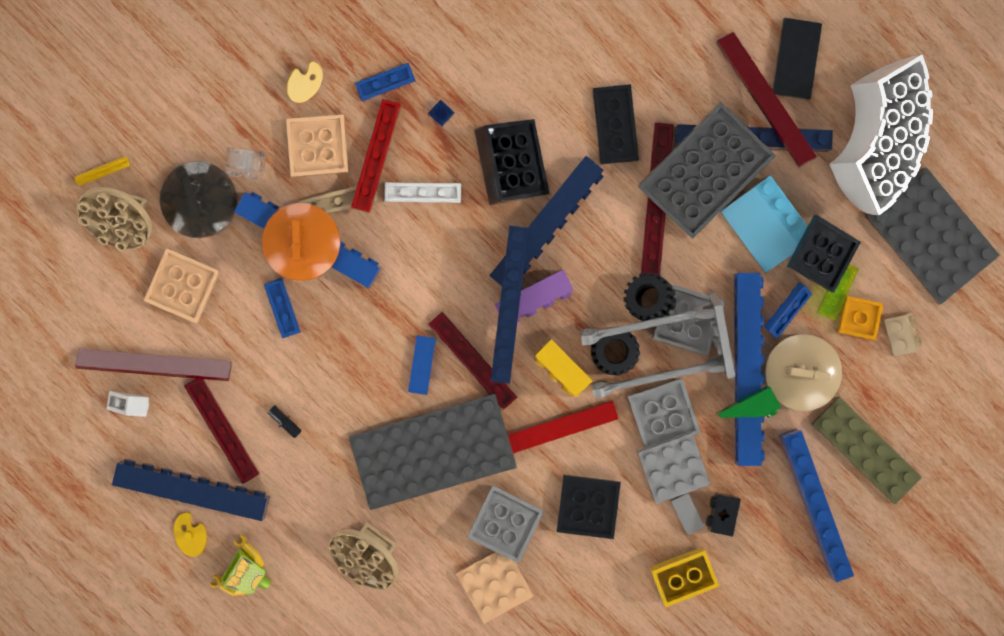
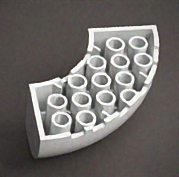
M923 55L908 57L886 65L850 85L856 108L854 129L843 152L829 165L845 196L853 205L867 214L880 215L897 201L896 198L901 192H905L908 188L907 185L911 178L916 176L921 166L919 162L922 155L926 153L930 138L928 131L929 125L932 124L933 109H930L932 90L929 91L927 81L929 74Z

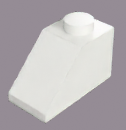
M109 391L107 410L128 416L146 417L149 409V397Z

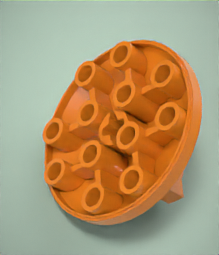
M307 203L290 204L279 209L267 222L262 236L263 253L269 265L281 276L296 281L312 280L322 276L335 263L340 251L339 230L332 217L321 208Z

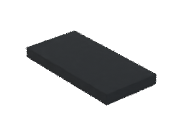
M791 18L783 19L772 89L776 95L805 100L811 99L822 23Z
M631 84L593 88L600 165L639 161Z

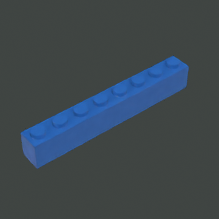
M253 191L251 194L245 192L234 212L264 229L272 215L278 211L279 206L270 201L267 204L261 201L262 197ZM340 241V251L332 268L365 287L371 288L381 270L378 267L379 263L371 258H368V260L361 257L362 253L353 248L349 251L344 248L346 244Z
M794 429L780 434V440L830 578L837 583L853 577L851 565L802 430Z

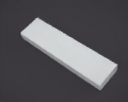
M385 182L384 202L461 203V183Z

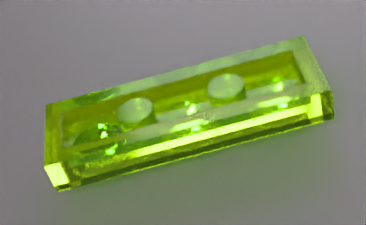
M849 264L835 292L832 293L826 290L816 314L836 321L859 268Z

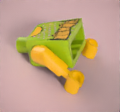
M239 535L243 540L241 544L234 540L236 546H242L243 548H239L224 575L217 574L212 576L217 579V584L213 581L210 582L211 587L216 588L219 586L220 590L230 596L253 594L257 587L266 590L271 583V579L264 576L266 570L260 553L250 543H247L245 535Z

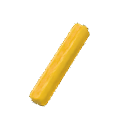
M124 156L75 176L74 179L77 185L82 186L129 167L130 161Z

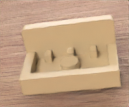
M911 312L884 320L894 357L914 353L921 349L922 339L920 335H917V321Z

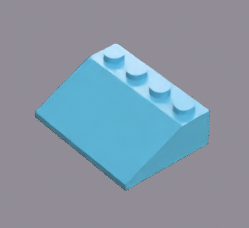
M771 175L720 211L765 273L793 255L808 227Z

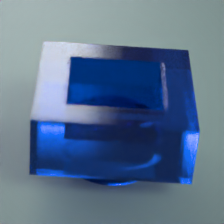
M441 99L428 112V115L441 127L455 114Z

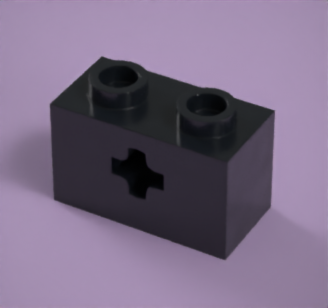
M715 492V495L711 497V515H708L706 519V526H708L710 532L733 537L741 501L738 496ZM724 510L726 515H722L721 518L718 513Z

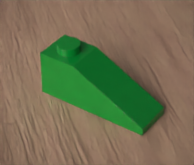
M766 386L716 412V415L720 418L765 416L770 418L778 413L777 410L781 406L771 387Z

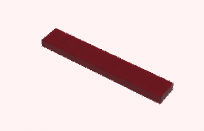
M443 312L428 323L490 395L496 394L498 404L503 410L518 398L506 383L491 382L492 367Z
M195 379L184 386L242 484L258 476L260 472L205 380Z

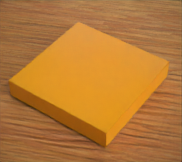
M845 295L837 333L876 341L884 303Z

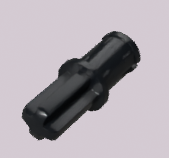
M276 405L267 412L279 424L278 427H282L293 438H296L302 430L290 419V416H286Z

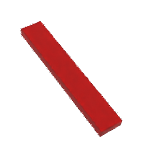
M382 99L352 201V209L366 213L371 212L401 103Z
M609 401L508 434L513 453H517L618 420L619 418L613 401Z

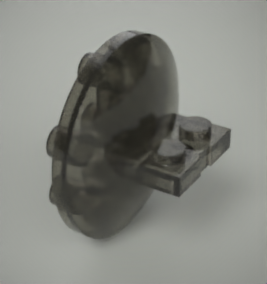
M202 161L188 162L174 169L164 181L160 193V207L167 223L178 233L192 238H207L224 230L235 215L234 211L238 201L235 185L228 174L221 168Z

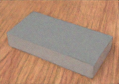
M688 493L670 500L687 535L705 528Z

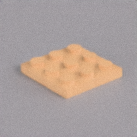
M344 114L286 119L291 177L349 173Z
M166 248L144 301L198 324L221 271Z
M492 552L456 572L483 624L534 597L516 562L496 552Z

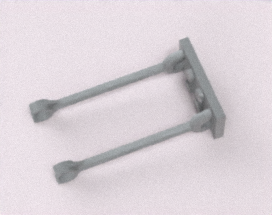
M717 293L708 294L710 303L701 305L692 311L603 330L595 328L581 330L582 344L591 345L603 337L692 318L710 319L711 329L715 335L713 337L714 346L717 348L718 355H720L719 357L707 360L705 364L615 383H608L607 381L594 382L591 384L594 398L606 397L614 390L704 371L711 373L725 372L727 378L735 377L723 305Z

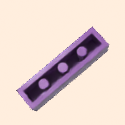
M564 270L521 291L518 322H520L519 318L524 315L528 318L536 314V309L541 306L546 309L554 305L553 300L559 297L562 301L572 296L570 292L574 289ZM498 302V303L495 304V306H496L498 312H499L500 302Z

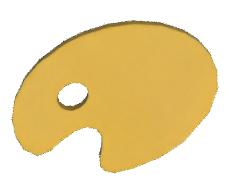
M310 61L305 74H301L298 68L291 72L287 81V94L292 101L297 103L305 102L316 94L323 79L320 65L315 61ZM314 74V79L310 80V76Z
M184 512L175 521L174 538L177 546L184 554L195 557L200 555L206 547L207 532L203 523L193 527L191 525V513ZM182 525L187 526L186 531L182 530Z

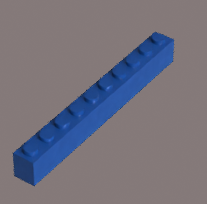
M760 273L734 274L735 402L760 390L761 384H764V373H761V365H764V355L761 354V346L764 345V336L761 335V327L764 326V317L761 315V308L764 306V298L761 296L764 280L763 277H760ZM735 417V464L737 466H762L765 453L762 450L761 442H764L765 435L764 430H761V423H764V417Z

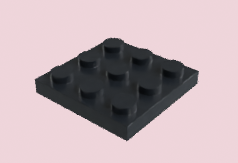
M814 215L787 267L827 291L834 293L861 241L820 216Z
M563 474L556 532L614 539L621 482Z

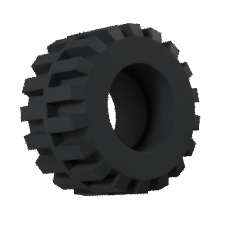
M647 272L646 275L640 273L638 278L636 276L632 278V283L628 282L627 286L629 288L624 290L626 297H623V299L627 303L625 305L626 309L640 321L669 316L670 313L668 312L674 310L675 307L672 304L676 303V298H674V295H676L675 291L672 289V285L660 275ZM650 288H656L659 293L658 301L650 308H643L641 304L643 293Z
M631 332L599 339L598 342L591 344L590 352L593 363L599 370L609 375L618 376L628 373L639 361L640 345L636 340L637 338ZM611 340H619L626 346V356L620 362H610L604 355V347Z

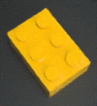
M549 339L534 354L536 357L534 361L542 369L546 367L550 371L548 375L556 383L560 381L563 384L561 388L570 397L572 395L577 397L592 382L552 339Z
M703 547L649 567L665 608L720 587Z

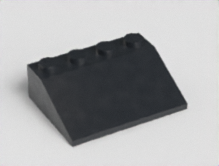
M535 119L484 125L474 130L489 205L550 194Z

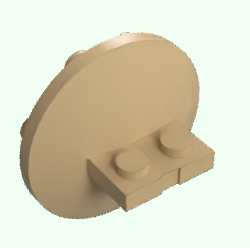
M94 187L86 190L77 202L76 209L79 223L102 245H109L120 251L137 249L145 245L152 234V223L148 213L145 211L147 199L129 195L113 188Z
M798 334L783 339L771 350L765 363L764 377L766 385L771 387L780 404L797 411H810L824 406L835 396L841 384L842 366L838 354L829 343L813 335Z
M366 522L361 531L342 529L335 532L331 537L328 551L338 566V571L342 575H347L357 586L385 590L391 587L398 578V566L391 555L397 544L382 535L369 523Z

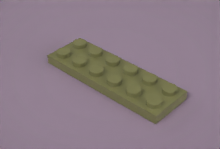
M837 397L812 423L893 504H896L922 478L840 397Z

